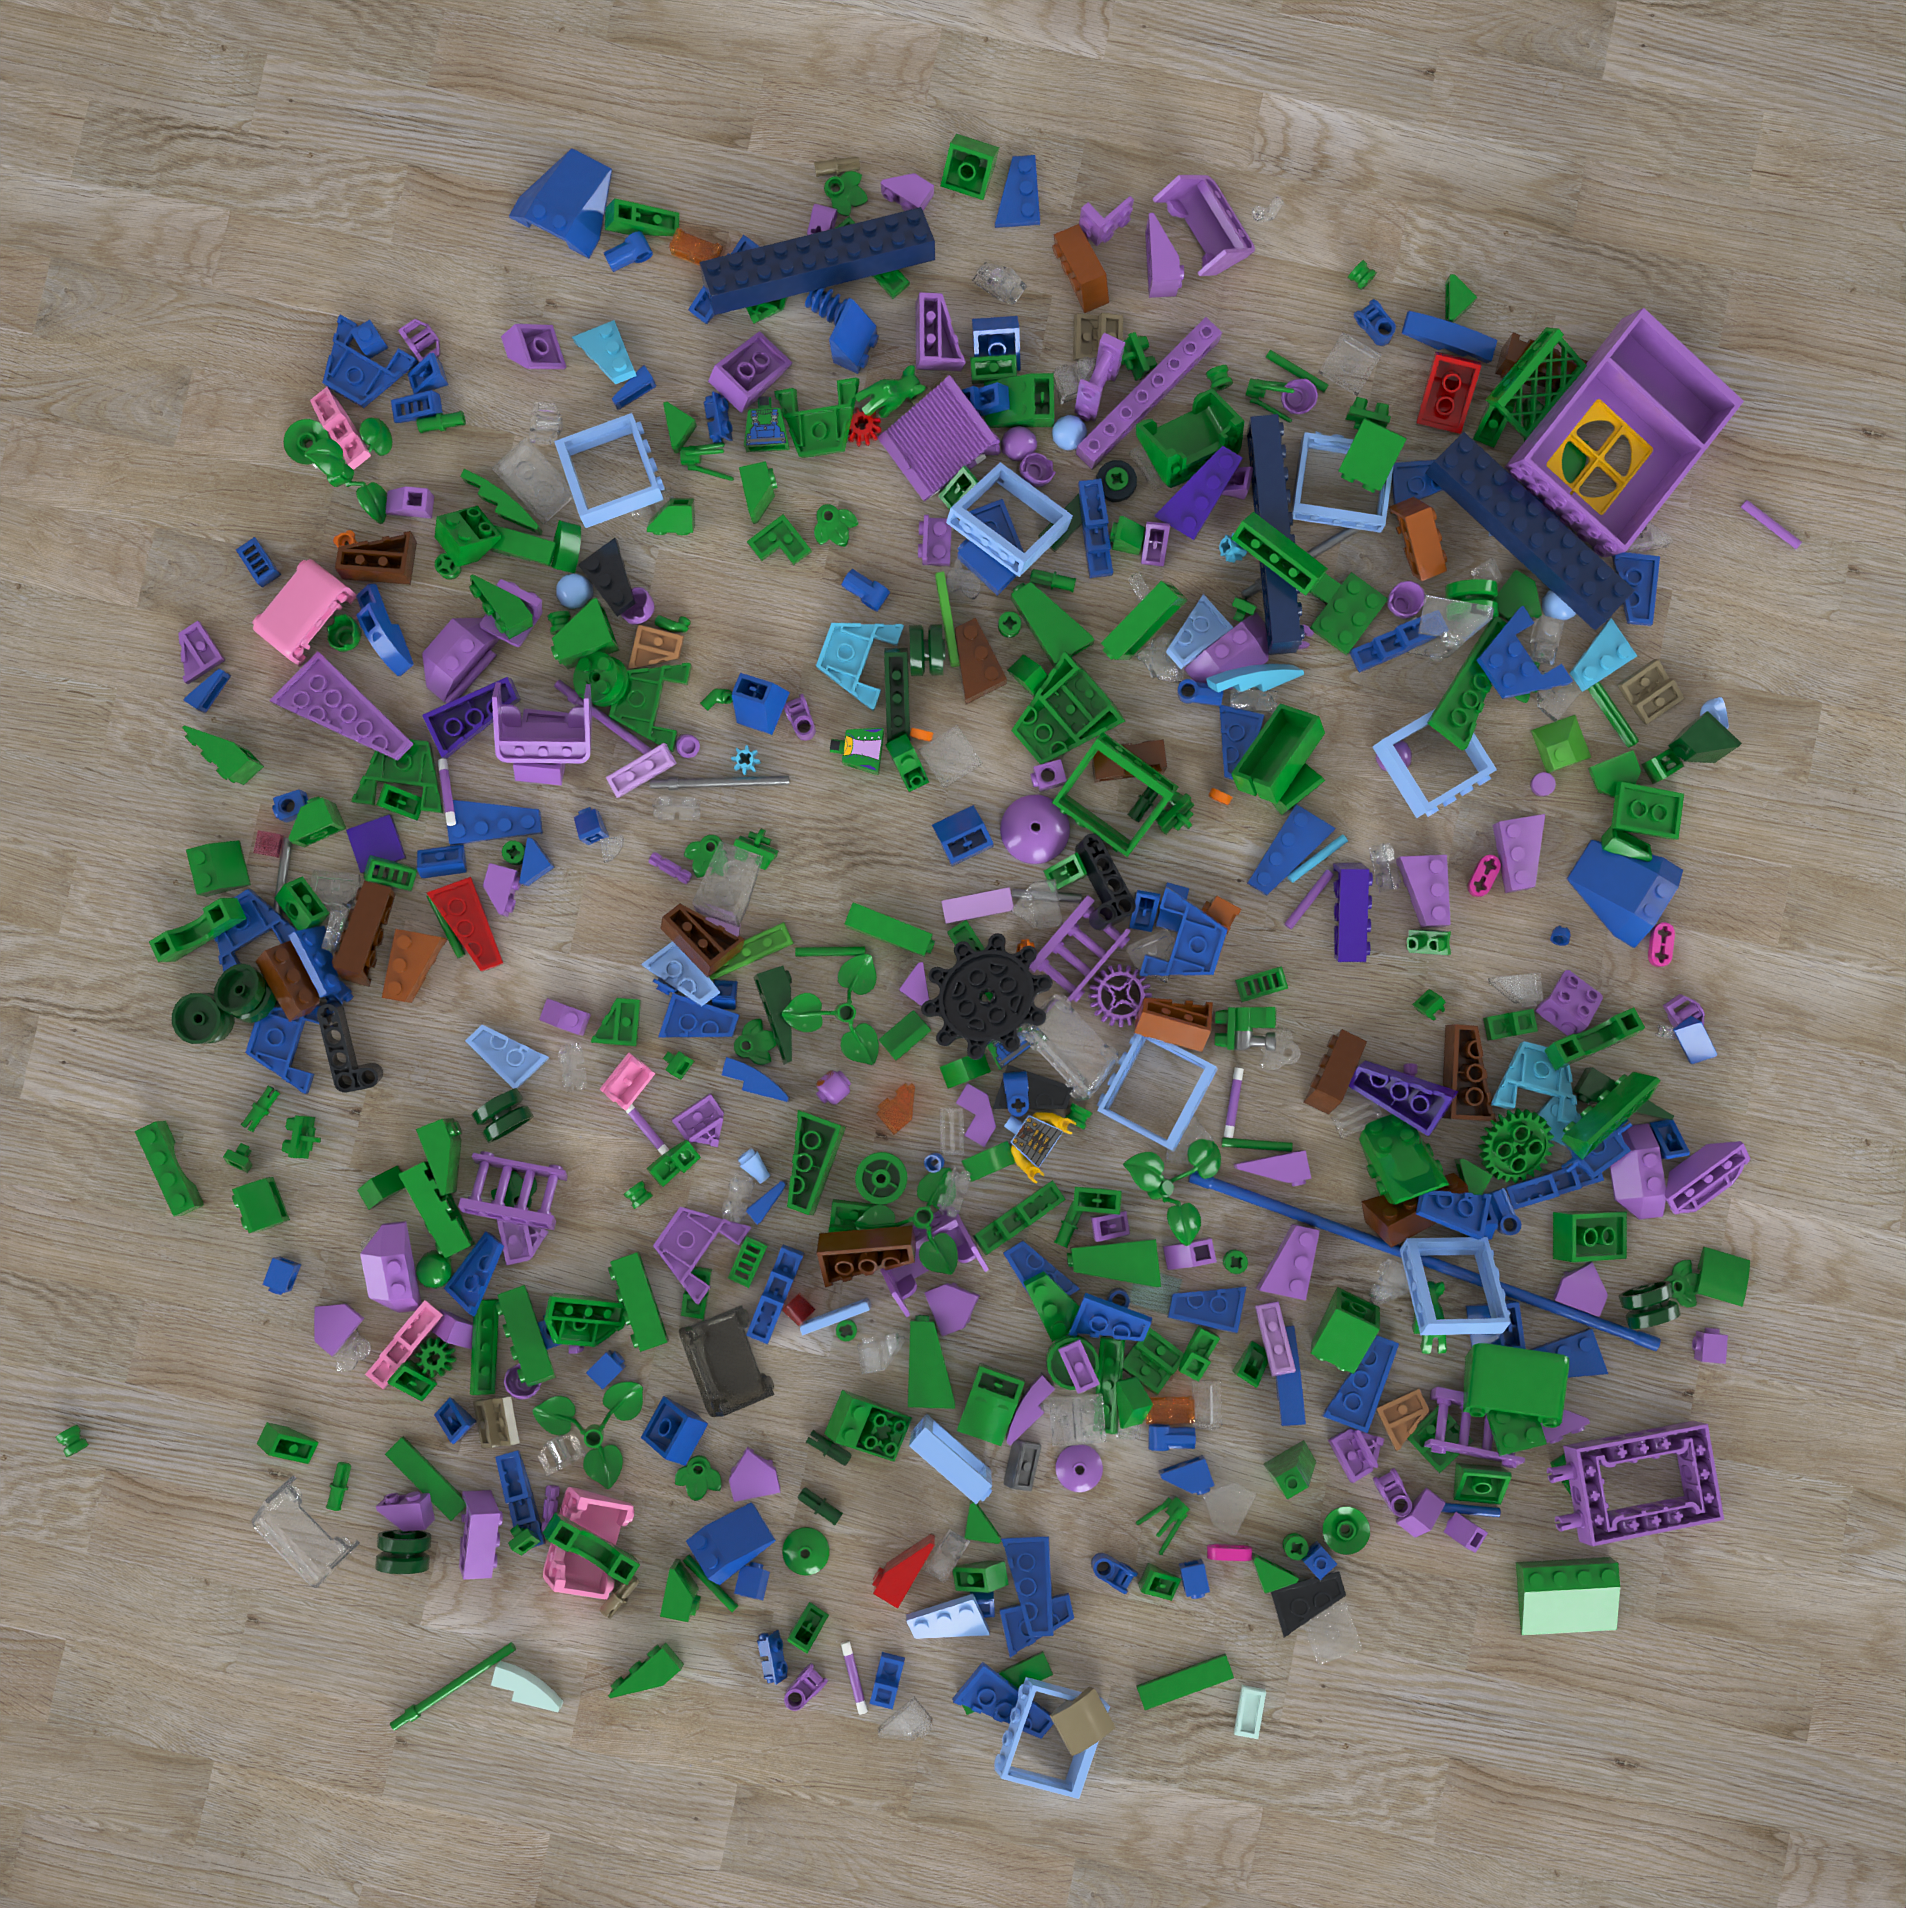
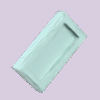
M1242 1685L1234 1727L1235 1735L1258 1739L1266 1696L1265 1689Z

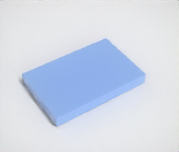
M865 1298L803 1321L800 1326L802 1336L869 1311L872 1306L870 1300Z

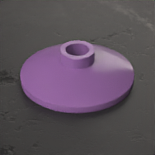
M1074 1444L1065 1448L1058 1456L1056 1474L1058 1480L1065 1488L1074 1492H1085L1095 1487L1101 1479L1103 1472L1102 1461L1099 1454L1093 1448L1084 1444ZM1079 1465L1084 1467V1471L1081 1474L1075 1472V1468Z

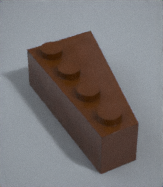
M1513 332L1501 349L1495 374L1501 375V378H1504L1534 340L1530 339L1528 342L1519 340L1520 335ZM1553 348V358H1561V352L1558 349ZM1582 359V361H1583L1585 364H1587L1588 361ZM1567 360L1566 374H1571L1576 369L1577 365L1573 360ZM1561 361L1552 362V375H1560ZM1546 362L1538 366L1537 377L1546 376ZM1560 378L1552 379L1551 392H1556L1560 388ZM1546 379L1537 380V385L1546 387ZM1531 380L1526 381L1524 384L1531 386Z
M364 881L362 887L358 888L356 905L354 909L350 910L348 915V927L346 930H343L340 937V949L334 953L332 959L333 967L342 980L370 987L372 979L367 977L370 968H375L376 946L382 945L384 938L382 924H388L395 899V893L391 887Z
M1445 1025L1443 1086L1456 1090L1458 1093L1442 1117L1444 1119L1496 1121L1491 1105L1492 1096L1486 1079L1488 1078L1487 1070L1484 1068L1482 1058L1484 1055L1478 1026Z
M1455 1173L1444 1175L1449 1185L1433 1190L1449 1191L1458 1194L1469 1193L1468 1185ZM1385 1195L1361 1201L1365 1223L1390 1247L1437 1224L1416 1214L1419 1196L1398 1204L1388 1203Z
M913 1225L819 1233L817 1256L825 1288L833 1286V1282L851 1281L857 1275H872L876 1270L882 1268L890 1270L915 1263L916 1239Z

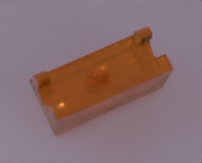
M677 228L669 245L673 256L699 266L701 261L720 257L723 246L716 242L714 244L687 234L680 228Z
M1192 1396L1149 1397L1154 1405L1146 1416V1424L1195 1423V1400Z

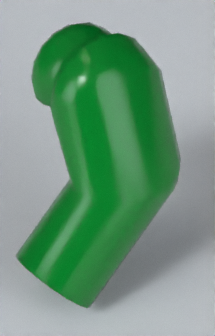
M715 688L700 704L707 711L716 703L731 704L733 702L732 691Z

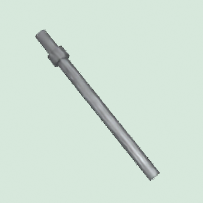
M1345 528L1307 553L1315 558L1357 533L1360 529ZM1261 577L1255 580V584L1240 592L1245 600L1259 591L1262 592Z
M678 776L668 777V779L650 780V789L669 788V791L679 790V788L789 785V776L678 779Z

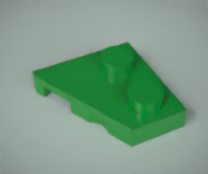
M616 998L611 1006V1010L601 1022L600 1028L593 1035L591 1043L637 1046L641 1000Z

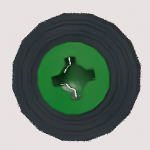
M1112 460L1105 463L1099 469L1096 479H1102L1104 497L1111 502L1127 500L1134 493L1137 486L1135 470L1129 463L1122 460Z

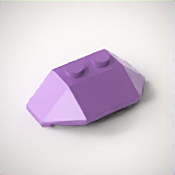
M1255 612L1204 650L1184 670L1195 682L1207 683L1206 678L1228 670L1265 664L1269 659L1265 622Z
M452 618L422 653L426 687L443 702H445L444 700L488 650H491L500 640V638L480 628V622L483 618Z
M1649 1123L1632 1125V1127L1622 1133L1623 1140L1631 1151L1609 1167L1614 1200L1639 1220L1662 1217L1666 1202V1185L1660 1147Z
M1737 1141L1706 1144L1669 1171L1665 1198L1671 1211L1675 1215L1696 1212L1733 1185L1741 1174L1744 1165L1748 1164L1751 1160L1744 1143Z
M403 1221L382 1224L360 1254L368 1297L398 1313L416 1311L422 1303L407 1223Z

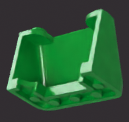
M1211 388L1199 393L1194 398L1192 411L1157 427V423L1153 419L1142 420L1136 424V436L1162 482L1168 488H1173L1190 480L1222 446L1238 454L1242 447L1245 421Z
M1488 1343L1474 1344L1465 1357L1463 1412L1470 1413L1474 1417H1483L1490 1410L1537 1416L1538 1421L1547 1428L1560 1426L1563 1419L1569 1357L1561 1354Z

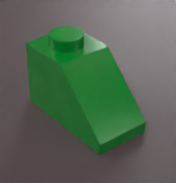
M1511 399L1505 406L1509 412H1513L1516 399ZM1488 403L1473 439L1494 448L1508 420L1496 407L1490 406Z
M266 1422L257 1441V1445L268 1456L309 1464L319 1443L287 1426Z
M987 1560L952 1567L956 1591L990 1593L1009 1585L1005 1561Z

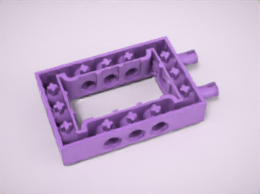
M1689 1421L1564 1445L1566 1465L1547 1468V1473H1552V1475L1547 1476L1551 1483L1569 1479L1574 1513L1555 1517V1522L1560 1521V1523L1555 1524L1558 1531L1577 1528L1579 1542L1590 1546L1724 1520L1709 1427L1706 1423ZM1677 1454L1684 1496L1607 1511L1609 1505L1605 1501L1603 1489L1605 1482L1601 1477L1600 1465L1616 1467L1615 1464L1637 1463L1639 1459L1660 1458V1455Z

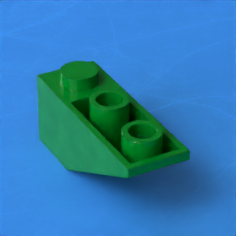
M474 574L470 575L471 585L469 589L476 599L479 598L481 600L485 613L488 616L492 615L495 619V625L501 634L505 633L508 639H511L533 627V615L519 597Z
M666 1642L661 1647L657 1644L647 1653L648 1658L641 1663L638 1660L630 1667V1674L624 1679L620 1676L610 1685L612 1690L608 1697L611 1699L664 1686L681 1671L684 1663Z

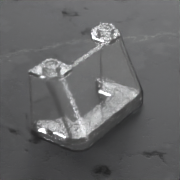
M1055 994L1040 1007L1046 1013L1045 1023L1041 1026L1024 1024L1018 1029L1017 1035L1021 1043L1026 1039L1032 1044L1030 1047L1033 1050L1037 1049L1067 1081L1065 1083L1067 1087H1073L1069 1094L1077 1102L1088 1100L1117 1065L1119 1054L1112 1046H1108L1070 1006L1071 1002L1066 996Z

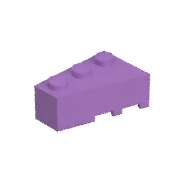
M919 292L915 302L916 369L962 371L965 359L961 354L957 335H955L952 328L951 318L943 294Z
M1545 814L1500 821L1493 825L1505 893L1528 890L1535 887Z
M1292 1224L1256 1289L1306 1300L1320 1230Z
M491 1490L463 1491L462 1499H464L467 1508L466 1514L461 1516V1522H465L463 1537H460L459 1569L463 1580L492 1578L493 1568L497 1567L495 1549L500 1545L498 1526L502 1525L503 1514L502 1511L498 1510Z

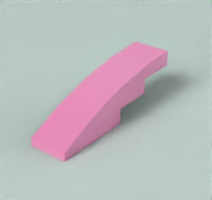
M329 387L323 389L310 400L323 428L329 432L332 440L341 446L343 456L353 470L371 456L354 424Z
M424 1300L393 1337L394 1339L379 1355L378 1360L365 1375L379 1387L385 1389L389 1385L387 1382L402 1363L412 1357L419 1348V1345L423 1343L443 1317V1314Z

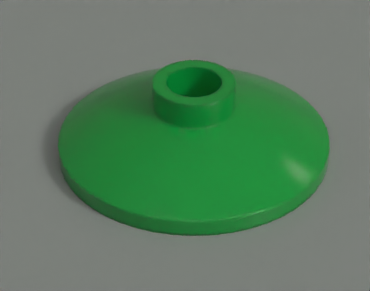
M301 419L290 425L285 432L283 440L284 449L293 461L304 465L314 464L313 461L304 456L308 449L306 443L312 441L314 444L321 439L330 437L321 423L312 419Z
M1342 1506L1335 1508L1326 1516L1323 1522L1322 1533L1326 1544L1333 1551L1343 1555H1351L1362 1550L1367 1544L1370 1537V1525L1361 1511L1354 1507ZM1343 1525L1349 1526V1530L1346 1533L1341 1532Z
M810 1527L798 1528L791 1532L785 1539L782 1548L783 1559L787 1567L794 1573L804 1576L813 1575L823 1569L830 1554L826 1537L820 1531ZM803 1549H807L810 1552L808 1557L801 1555Z

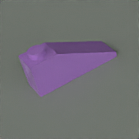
M1305 1150L1234 1164L1235 1169L1292 1183V1186L1306 1184L1305 1180L1311 1179Z

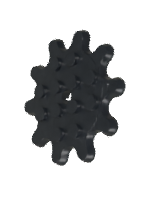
M995 933L989 938L987 947L978 952L974 951L968 942H958L954 947V954L957 958L956 964L949 969L934 967L929 971V980L939 986L940 992L936 998L925 1001L921 1011L926 1017H942L944 1025L936 1035V1041L939 1045L949 1046L957 1039L963 1038L968 1042V1056L971 1059L979 1060L983 1057L986 1047L995 1041L1000 1042L1008 1052L1017 1051L1020 1047V1039L1017 1035L1018 1029L1024 1024L1041 1026L1045 1023L1046 1013L1035 1006L1034 1000L1039 994L1049 991L1053 981L1049 975H1033L1030 973L1029 967L1037 957V951L1034 947L1025 946L1019 952L1010 954L1005 950V937L1000 933ZM987 992L993 993L991 1002L982 1001V996Z

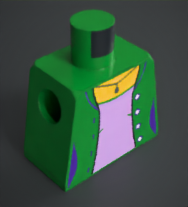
M884 728L847 729L845 740L831 739L830 753L843 754L842 763L845 766L879 775Z

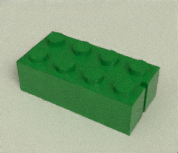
M1280 703L1231 773L1237 789L1256 796L1258 793L1259 798L1277 804L1325 734L1320 717Z

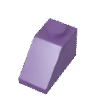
M547 998L539 1020L583 1036L591 1014Z

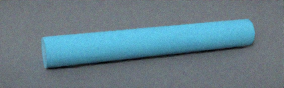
M1343 834L1291 872L1287 876L1292 883L1347 843V838Z

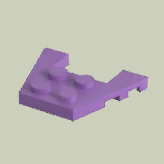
M680 1207L653 1247L694 1302L699 1305L711 1287L691 1274L692 1270L718 1233L740 1246L751 1230V1227Z

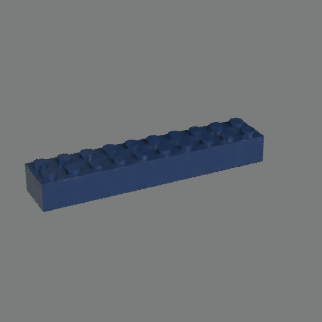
M919 207L701 261L700 268L703 284L713 313L718 315L934 261L935 240L924 212Z
M1278 414L1250 417L1246 434L1249 464L1253 468L1251 484L1254 512L1295 543V535L1290 534L1291 526H1293L1292 511L1288 512V503H1291L1290 489H1286V481L1289 478L1288 467H1284L1286 446L1281 444L1282 436H1284L1283 422H1279ZM1259 561L1268 655L1296 653L1299 645H1302V639L1305 638L1304 625L1299 623L1300 616H1302V604L1297 602V594L1300 591Z
M1465 432L1425 472L1592 629L1597 630L1635 591Z

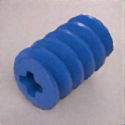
M825 288L810 291L805 301V307H811L814 313L819 312L821 318L827 316V321L829 323L834 322L836 326L848 299H845L842 303L839 302L841 295L837 294L833 298V289L826 293L824 292Z

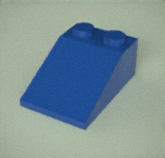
M851 298L848 299L829 338L833 363L858 374L861 368L864 369L869 360V355L867 354L871 347L875 348L879 335H877V327L874 322Z
M752 1502L704 1526L686 1540L706 1577L718 1585L725 1582L776 1541Z

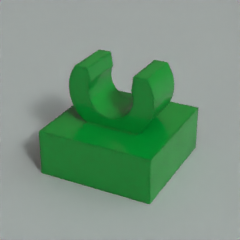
M1235 596L1232 606L1238 609L1233 619L1239 622L1243 621L1246 612L1253 615L1257 605Z
M1428 989L1412 1005L1418 1012L1434 1021L1436 1018L1433 1014L1438 1010L1444 1012L1445 1008L1443 1005L1446 1002L1442 996Z
M668 1051L663 1057L669 1063L665 1070L680 1080L695 1062L680 1051L676 1055Z
M240 1143L236 1152L227 1149L223 1156L227 1164L246 1173L253 1166L248 1158L252 1151L249 1149V1146Z
M517 1524L510 1529L514 1538L508 1544L512 1551L521 1556L541 1542L538 1535L528 1528H520Z

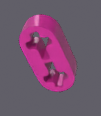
M1486 855L1478 861L1467 885L1468 891L1472 896L1482 897L1490 891L1501 867L1500 860L1496 856ZM1491 860L1494 869H1491L1487 872V874H1484L1486 870V865H1484V862H1488ZM1481 878H1484L1482 882L1484 890L1475 891L1476 886H1474V883H1478Z
M1669 923L1656 924L1650 933L1648 960L1655 967L1668 965L1673 957L1675 930ZM1664 927V931L1668 932V936L1663 937L1661 943L1662 936L1658 934V931ZM1662 947L1661 954L1665 955V959L1659 962V958H1656L1655 954L1659 953Z
M1209 1544L1207 1545V1558L1221 1561H1251L1252 1547L1247 1545Z

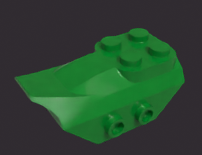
M1393 1114L1371 1121L1365 1126L1359 1141L1368 1162L1366 1166L1371 1179H1376L1377 1190L1380 1195H1385L1388 1203L1398 1204L1449 1185L1443 1175L1440 1161L1433 1158L1434 1154L1430 1144H1425L1416 1128Z

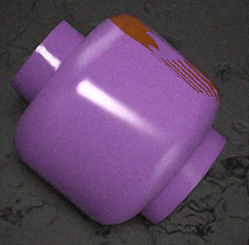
M830 1070L817 1081L816 1087L819 1091L816 1092V1095L824 1104L828 1101L830 1104L836 1105L850 1093L849 1086L851 1083L840 1070L838 1072Z

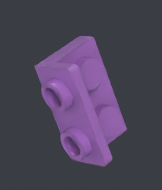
M924 515V521H919V535H923V544H918V558H922L923 565L950 566L952 527L946 523L947 518H929V515Z

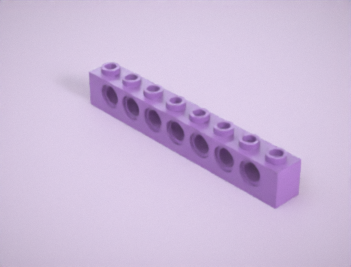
M1205 317L1077 446L1076 455L1093 470L1136 424L1219 343L1222 332Z

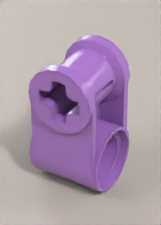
M814 204L807 235L834 229L838 210Z
M802 693L798 698L786 702L784 710L788 720L791 721L797 737L807 741L814 737L816 728ZM802 724L811 725L808 732L801 733L799 731V727Z
M1395 1468L1390 1469V1473L1380 1478L1374 1477V1484L1389 1510L1399 1517L1410 1514L1412 1503ZM1400 1498L1404 1499V1508L1395 1510V1501Z
M812 1663L805 1667L786 1689L784 1703L792 1711L803 1708L828 1682L826 1678H822L813 1669L814 1665ZM793 1692H798L802 1699L799 1702H793L790 1700L789 1695Z

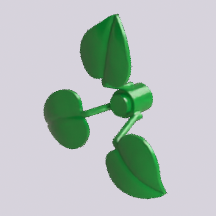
M367 418L362 421L359 431L362 440L369 445L368 451L374 450L379 456L388 454L392 448L393 441L387 425L379 418ZM324 438L312 444L304 456L313 461L327 475V480L332 486L339 487L343 484L347 487L361 486L356 491L358 502L372 519L379 524H383L387 516L385 514L386 491L375 482L366 485L365 482L351 481L354 476V470L348 464H345V460L342 459L343 450L336 441Z
M870 954L858 955L849 959L841 966L838 972V983L840 986L848 988L847 1002L838 1004L835 1011H821L822 1003L820 999L811 993L797 995L782 1011L784 1020L791 1027L802 1032H813L821 1028L823 1024L821 1015H835L839 1021L848 1022L850 1032L845 1033L841 1038V1051L848 1059L869 1065H874L878 1056V1037L875 1030L866 1023H860L854 1029L853 1019L856 1016V1009L851 1005V992L864 995L874 988L877 975L872 956Z
M1206 1139L1195 1140L1188 1148V1160L1194 1167L1171 1179H1164L1162 1175L1164 1163L1153 1152L1138 1153L1123 1163V1166L1129 1171L1137 1186L1146 1191L1151 1199H1163L1164 1203L1170 1202L1175 1204V1206L1169 1207L1167 1220L1172 1232L1184 1246H1189L1198 1234L1201 1227V1216L1197 1208L1191 1203L1181 1205L1180 1201L1169 1198V1196L1174 1191L1173 1182L1198 1171L1203 1179L1211 1178L1219 1171L1221 1165L1220 1150L1214 1141Z
M942 1168L936 1173L930 1172L921 1179L917 1186V1197L921 1201L927 1202L926 1207L918 1208L913 1217L894 1223V1212L887 1206L876 1205L866 1210L855 1222L857 1230L899 1227L913 1222L917 1228L926 1229L929 1239L919 1249V1259L922 1265L930 1271L948 1275L953 1274L956 1269L958 1252L954 1240L946 1233H939L933 1238L930 1227L933 1220V1212L930 1210V1206L932 1205L936 1209H945L956 1198V1186L951 1168Z
M624 1381L609 1387L602 1401L603 1405L610 1409L600 1425L592 1424L586 1429L573 1418L576 1412L575 1405L565 1396H553L533 1408V1415L536 1421L551 1434L565 1435L571 1429V1422L576 1425L580 1430V1434L584 1435L586 1446L596 1448L589 1450L584 1457L583 1467L586 1474L604 1488L610 1489L621 1473L623 1456L620 1449L615 1445L610 1444L602 1447L603 1429L613 1413L621 1421L632 1420L640 1413L643 1405V1386L636 1382Z

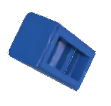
M645 365L636 372L637 376L630 378L612 398L617 410H620L656 387L654 379Z
M433 390L391 400L394 423L416 421L418 418L436 416V413H443L440 394ZM420 402H422V405H423V410H422V411H421V407H420ZM410 403H413L414 413L411 411ZM403 404H404L405 414H406V415H402L401 405H403Z
M253 537L236 549L252 577L262 588L281 575L256 537ZM255 545L256 549L245 555L244 552ZM260 553V556L251 562L249 561L254 555ZM262 560L265 561L264 563H262V564H261L260 566H258L257 568H254V565H256V564L259 563L260 561H262ZM268 566V570H266L261 575L258 574V572H260Z
M219 668L183 700L197 710L206 713L231 675Z
M785 1180L780 1181L746 1209V1212L757 1225L764 1219L787 1185Z

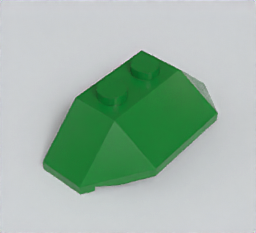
M554 1293L549 1295L544 1320L553 1343L596 1347L616 1331L624 1328L625 1319L623 1312L626 1311L623 1302L619 1303L609 1299Z

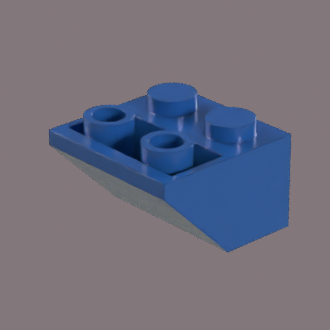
M740 673L732 691L737 723L773 735L790 692L772 682Z
M974 805L932 824L951 867L994 847L985 824Z
M1505 1300L1507 1310L1511 1313L1509 1315L1511 1323L1503 1333L1470 1334L1471 1348L1474 1344L1488 1343L1526 1349L1519 1302ZM1488 1303L1466 1305L1467 1319L1491 1318Z

